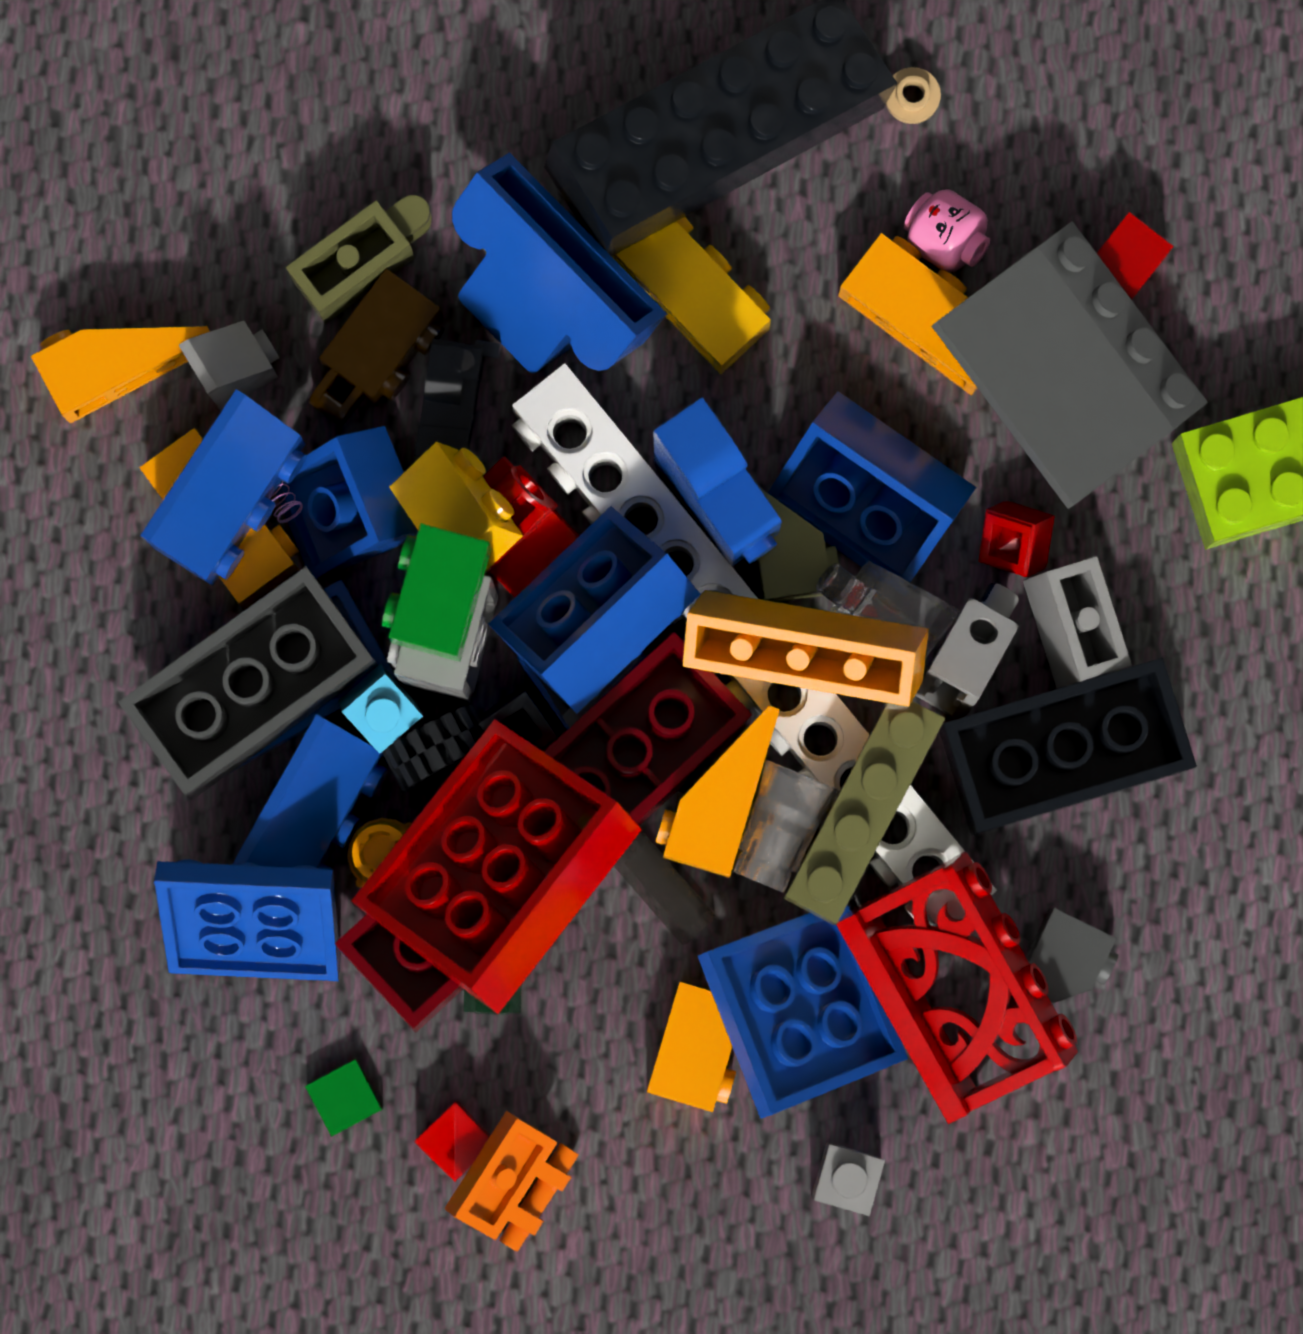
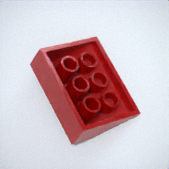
M494 719L351 901L460 987L499 1014L642 829L617 801Z

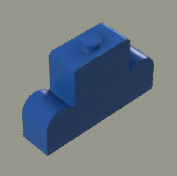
M510 152L478 171L455 202L452 210V222L455 231L462 241L470 247L486 251V256L458 294L459 300L530 373L538 372L567 352L571 346L579 361L588 368L597 371L607 370L644 344L667 315L656 301Z
M703 397L654 430V465L690 516L696 522L700 521L731 566H734L744 558L751 564L777 545L774 537L779 534L782 520L745 469L748 466L743 455Z

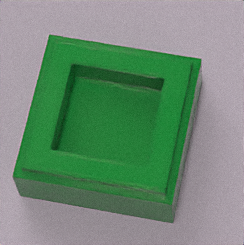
M357 1059L305 1086L331 1137L383 1110Z

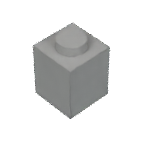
M826 1142L811 1198L814 1201L870 1216L885 1160L878 1156Z

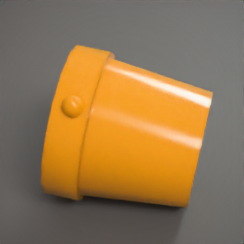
M380 818L369 821L356 830L349 843L347 858L351 872L357 878L355 882L357 887L362 888L411 826V822L403 824L394 819Z

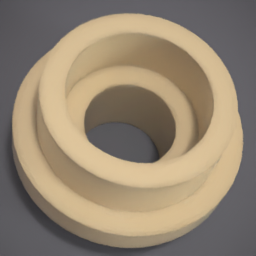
M916 67L905 68L895 73L893 77L897 85L886 103L887 109L892 116L908 124L921 123L932 117L939 106L941 98L940 87L934 76L928 71ZM908 86H916L923 92V99L919 102L911 103L904 98L903 90Z

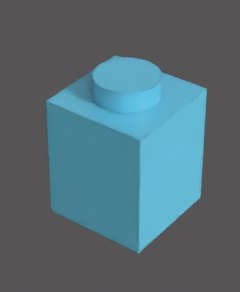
M379 664L378 667L372 670L338 700L342 713L379 754L423 717L418 704L382 664Z

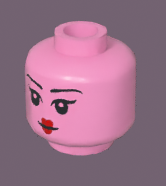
M950 189L940 190L935 194L929 192L923 194L910 209L904 223V229L908 232L907 241L919 250L922 255L921 258L938 269L949 273L959 270L965 264L971 267L975 266L982 259L990 244V238L985 236L988 223L987 215L980 208Z

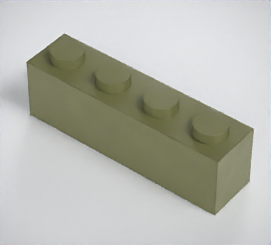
M914 701L911 702L909 707L891 703L885 704L783 899L832 925L838 923L945 720L944 717Z

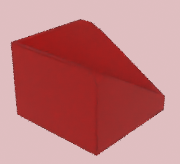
M1003 501L986 509L978 562L1024 577H1029L1044 570L1048 563L1055 515L1010 501Z
M456 1101L414 1142L455 1182L472 1166L489 1139L490 1134Z

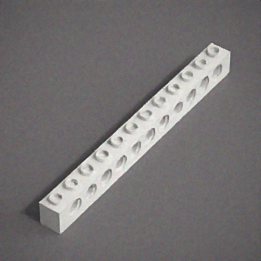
M565 363L512 405L514 414L519 420L511 426L532 452L541 446L554 463L547 470L562 490L568 495L576 489L587 502L589 507L582 513L590 524L594 523L610 506L625 518L635 509H648L656 516L658 523L654 531L646 536L667 554L677 551L685 553L690 557L693 569L687 578L700 594L704 590L758 599ZM568 422L581 425L587 433L584 442L572 449L561 447L554 439L556 430L562 424ZM603 465L616 468L622 476L620 485L610 492L596 490L589 481L592 472ZM698 598L684 610L681 616L672 622L673 625L677 624L681 619L685 624L687 623V613ZM728 675L732 681L725 686L748 710L754 707L761 715L768 706L772 707L768 700V690L775 683ZM796 687L800 695V702L793 710L779 711L770 745L780 756L790 751L803 767L796 775L816 800L826 795L833 804L841 790L840 778L842 773L852 769L869 734L837 694ZM815 725H823L829 728L835 736L834 750L823 756L814 755L809 752L804 744V733L808 728ZM910 785L896 811V814L900 815L907 825V834L904 840L898 844H888L881 840L874 853L875 857L870 860L869 865L890 889L896 883L900 886L914 879L912 868L918 858L929 856L936 859L941 865L965 851ZM993 885L991 895L997 891ZM938 889L931 893L926 907L930 926H938V913L947 902V910L952 918L961 919L965 917V910L955 892L947 889ZM912 899L904 907L913 918Z

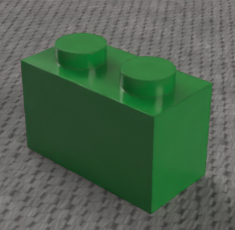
M422 523L420 524L417 538L407 535L398 565L399 570L407 572L401 594L390 593L382 621V626L391 628L388 638L393 644L461 662L492 551L490 542Z

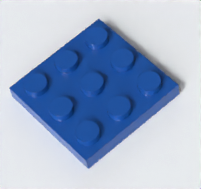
M183 859L177 862L157 861L154 884L169 973L339 981L341 960L340 951L334 944L339 940L333 870L318 869L310 865H297L287 868L266 867L251 862L224 865L204 864L191 859Z
M848 904L840 919L850 911ZM808 913L697 956L760 1119L908 1059L901 1039L836 925H832Z

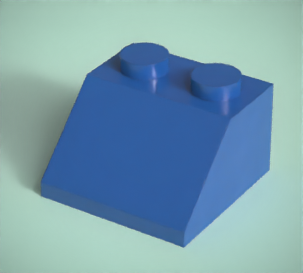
M385 426L336 436L309 453L296 477L291 483L287 484L290 487L289 492L296 495L295 501H300L303 505L301 512L294 519L288 521V525L305 567L311 571L317 580L394 549L405 542L407 535L415 537L418 534L417 528L389 488L404 472ZM282 485L276 495L287 493L288 487ZM286 494L278 497L279 502L286 496ZM288 494L280 505L282 506L285 503L294 501L293 494ZM299 504L292 506L284 513L286 519L298 511L300 508Z

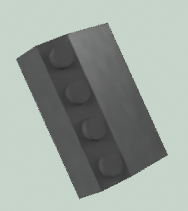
M1073 221L931 326L1068 509L1208 403Z

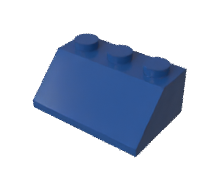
M236 389L140 536L155 550L208 584L214 586L219 576L227 580L235 571L244 555V550L240 549L239 546L249 530L252 528L258 532L273 512L276 503L270 500L281 481L283 480L287 484L291 483L302 468L307 455L301 451L306 443L300 434Z
M837 391L812 422L768 491V494L823 532L825 542L831 546H836V549L902 595L905 589L883 573L908 586L977 487Z
M610 506L493 618L488 625L577 714L632 660L637 658L668 625L681 616L684 610L701 594L664 550Z
M316 714L232 865L240 862H251L266 867L292 868L297 865H310L318 869L332 870L325 862L335 844L344 848L355 832L360 818L353 815V812L363 794L372 798L388 769L380 765L384 758L383 753L379 754L373 746Z

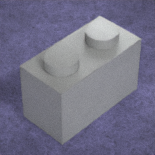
M1097 556L1044 572L1023 581L1057 688L1132 665Z

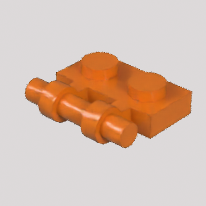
M506 1110L444 1209L455 1218L494 1240L498 1238L509 1221L510 1223L499 1241L518 1252L528 1235L532 1234L535 1236L543 1224L544 1220L540 1216L557 1189L563 1192L572 1178L567 1173L579 1154L560 1142L550 1160L547 1161L558 1142ZM537 1177L538 1179L536 1180V1182L534 1183L533 1187L531 1188V1190H530L529 1193L527 1194L526 1198L524 1199V1201H523L522 1204L520 1205V1204H519L520 1201L522 1200V1198H523L524 1195L526 1194L527 1190H528L529 1187L531 1186V1184H532V1182L534 1181V1179Z

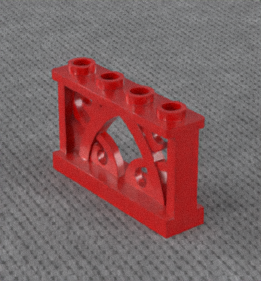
M963 852L889 892L851 909L836 924L948 1124L1045 1075L1067 1067L1078 1053L1076 1047L1077 1036L1071 1022L1064 1014L1056 1012L1047 996L1049 987L1043 972L1036 964H1029L1019 946L1021 939L1016 924L1007 913L1000 912L990 894L992 892V885L988 874L978 862H972L967 852ZM938 889H947L955 892L965 910V917L961 919L952 918L947 910V902L938 913V926H930L926 907L931 893ZM913 899L912 911L915 925L886 928L880 916ZM974 930H976V932L978 933L980 939L977 938V937L971 936L970 934H971ZM917 948L923 949L925 958V972L921 976H914L905 962L906 958H913L917 962L921 960ZM937 950L965 958L990 972L988 1001L981 1024L959 1009L944 1006L931 1008L924 995L932 987L938 974L939 956ZM1012 994L1017 1005L1009 1007ZM952 1022L959 1025L973 1038L972 1041L969 1042L966 1035L960 1030L958 1032V1041L951 1043L942 1028L943 1024ZM1018 1023H1026L1037 1038L1040 1048L1037 1055L1033 1058L1019 1059L1008 1055L995 1041L1000 1036L1004 1042L1010 1045H1024L1027 1041L1017 1036L1015 1028ZM986 1055L1001 1068L1008 1071L977 1087L969 1076Z

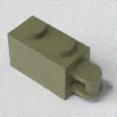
M409 195L384 211L376 200L285 267L293 283L325 325L365 296L386 268L394 274L415 259L410 244L424 235L432 224L428 203L420 196Z

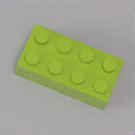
M1303 397L1181 433L1171 443L1205 550L1303 521Z

